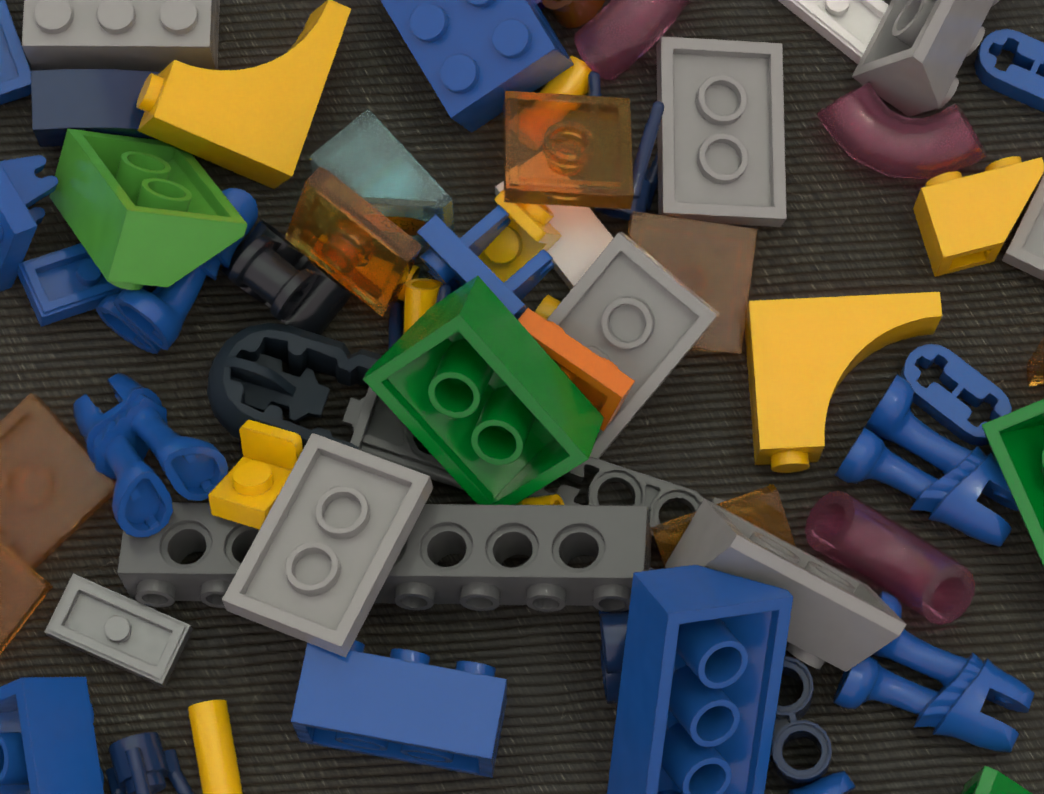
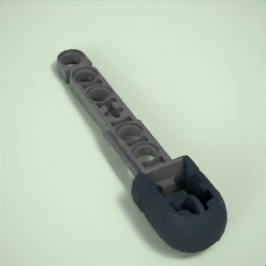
M265 323L246 327L229 338L214 358L209 371L207 396L214 417L230 435L240 439V427L247 420H253L299 434L302 438L304 449L311 434L315 433L430 476L431 480L464 490L433 455L425 454L417 448L413 439V433L363 380L366 372L383 355L364 349L351 355L343 342L290 325ZM282 362L288 363L290 374L282 372ZM313 371L334 376L338 383L347 386L359 384L369 388L367 395L361 400L351 397L342 424L352 427L353 435L350 442L334 438L331 431L319 427L309 430L293 424L307 416L321 418L330 389L317 382ZM279 407L289 410V422L283 420L282 410ZM589 457L587 461L563 475L565 479L581 484L584 479V471L595 475L587 490L585 505H599L597 498L598 490L606 483L620 482L626 485L632 492L633 506H647L652 544L673 551L682 535H674L665 531L659 520L660 508L669 502H681L687 505L693 512V515H695L704 500L695 490L593 457ZM560 485L556 494L562 498L565 505H582L574 502L580 489L568 485ZM543 487L527 498L553 495L555 493H549ZM716 497L712 500V503L768 532L766 522L757 512Z

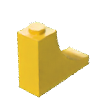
M327 0L310 14L303 31L287 53L259 66L240 70H212L173 60L158 75L150 73L141 89L136 108L144 111L137 131L272 189L277 188L293 177L351 8L333 0Z
M940 292L749 301L744 318L755 465L771 464L773 472L793 473L808 469L810 467L809 462H818L825 447L824 430L829 402L840 383L861 361L881 348L903 339L934 334L942 318Z

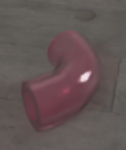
M611 0L608 5L575 33L574 42L577 51L592 71L598 73L600 77L606 80H615L660 39L676 21L690 0Z
M866 82L816 113L825 130L852 160L889 178L930 180L943 173L971 167L987 157L985 149L972 125L956 103L937 114L925 118H906L891 111L878 97L871 83Z
M841 491L826 494L811 509L806 521L805 534L807 542L814 550L850 569L888 594L893 595L929 622L938 625L951 623L959 618L969 607L975 592L973 574L961 563L910 530Z

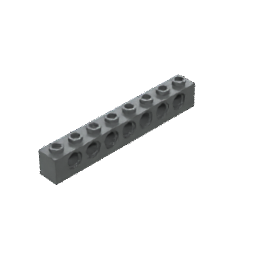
M172 502L173 512L169 523L154 535L134 537L126 534L123 530L117 574L132 600L151 607H168L173 605L175 601H201L208 606L225 608L222 598L259 532V529L211 515L210 503ZM425 504L374 603L396 604L408 610H426L434 604H461L463 607L475 611H490L498 608L499 605H527L531 609L542 612L559 611L565 606H594L600 611L610 613L627 611L630 605L633 573L650 570L652 533L647 506ZM194 552H204L203 556L196 562L185 565L180 564L187 555ZM450 554L464 556L454 566L441 567L436 565L440 559ZM513 555H526L530 557L525 564L519 567L509 568L502 566V563ZM581 555L596 558L591 565L584 568H572L567 565L570 560Z

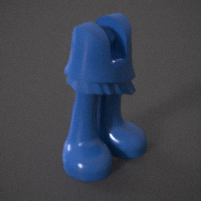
M228 188L222 191L248 224L245 235L169 287L157 286L152 292L143 288L140 290L123 289L120 293L106 296L96 308L99 317L116 334L144 351L158 354L161 349L168 350L179 337L186 316L203 286L206 275L216 281L220 265L229 269L236 248L255 225L258 218V208L251 194L238 188Z
M118 373L107 379L115 393V398L119 402L118 405L103 414L100 408L93 404L87 394H84L74 402L73 413L80 434L87 444L89 458L95 464V470L111 479H116L112 501L116 522L128 535L149 537L160 532L169 523L173 512L172 498L159 476L143 461L149 449L158 460L171 485L187 500L202 501L209 498L208 494L228 474V464L223 454L213 444L193 437L180 436L174 432L167 424V409L162 406L159 397L131 377Z
M897 374L834 476L847 483L857 484L863 480L872 479L889 485L915 498L916 500L910 510L930 512L931 514L927 520L944 523L986 544L997 547L1002 546L1012 531L1011 526L1001 516L976 501L979 495L983 493L995 502L1018 511L996 458L992 453L986 456L979 446L972 451L939 435L916 418L911 412L914 390L909 381ZM882 439L890 441L943 471L944 476L938 479L920 470L887 449Z
M882 591L879 597L901 618V603L893 595ZM905 629L898 638L872 655L891 660L941 682L943 688L939 691L921 686L883 668L870 656L849 671H844L841 676L833 703L843 708L856 709L868 700L879 701L918 715L913 728L935 727L932 732L933 735L950 736L977 747L1011 753L1019 733L1009 725L980 712L985 699L1004 708L1026 713L1029 712L1035 695L1026 684L995 666L988 658L982 661L974 653L968 659L930 645Z

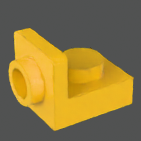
M502 190L495 197L494 200L509 213L508 218L511 222L478 256L503 283L541 250H549L562 236L549 223L554 217L553 212L543 201L528 190L523 195L518 192Z
M247 420L239 429L243 457L208 494L211 515L260 530L303 451L301 436L295 432Z

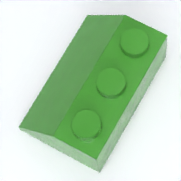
M67 129L55 173L58 185L49 197L105 279L112 285L126 290H140L143 288V285L169 287L245 235L248 224L191 153L160 140Z

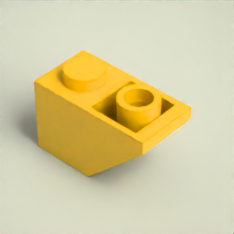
M1019 156L1006 157L989 164L985 168V172L962 177L961 172L952 171L937 175L925 183L926 187L920 189L913 210L935 277L995 261L1044 173L1042 157L1022 162Z

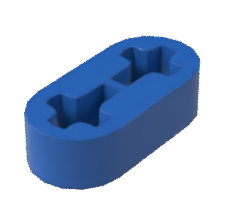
M1010 29L996 30L987 35L980 45L974 64L976 75L980 81L998 93L1044 112V42ZM1003 49L1014 54L1012 58L1013 64L1007 68L1006 72L995 67L997 60L995 56L998 57Z
M926 344L917 347L909 354L901 370L900 376L909 381L914 390L912 402L958 438L971 445L983 446L989 444L982 429V424L987 422H982L978 427L972 425L968 421L972 411L958 399L959 396L976 408L983 402L990 404L993 407L989 417L991 421L1011 413L1012 407L1009 399L999 387L952 351L941 345ZM933 363L939 365L943 369L939 377L940 381L953 392L950 393L936 382L931 383L927 388L921 386L917 382L921 371L916 365L925 369L931 367Z

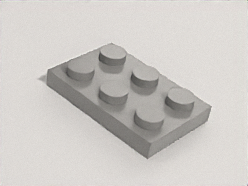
M661 36L656 45L657 101H661L664 104V112L657 134L658 221L781 227L787 219L782 43Z
M623 232L617 233L547 319L559 325L567 335L598 356L613 362L620 371L635 380L617 415L604 432L601 429L599 430L590 457L600 459L720 315V313Z
M312 433L222 598L226 610L346 657L433 490L430 476Z

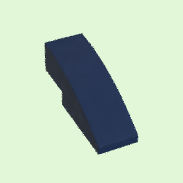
M118 69L31 71L32 129L40 147L63 146L67 129L158 140L137 131L144 111L136 108V104L149 74L158 75L160 72Z

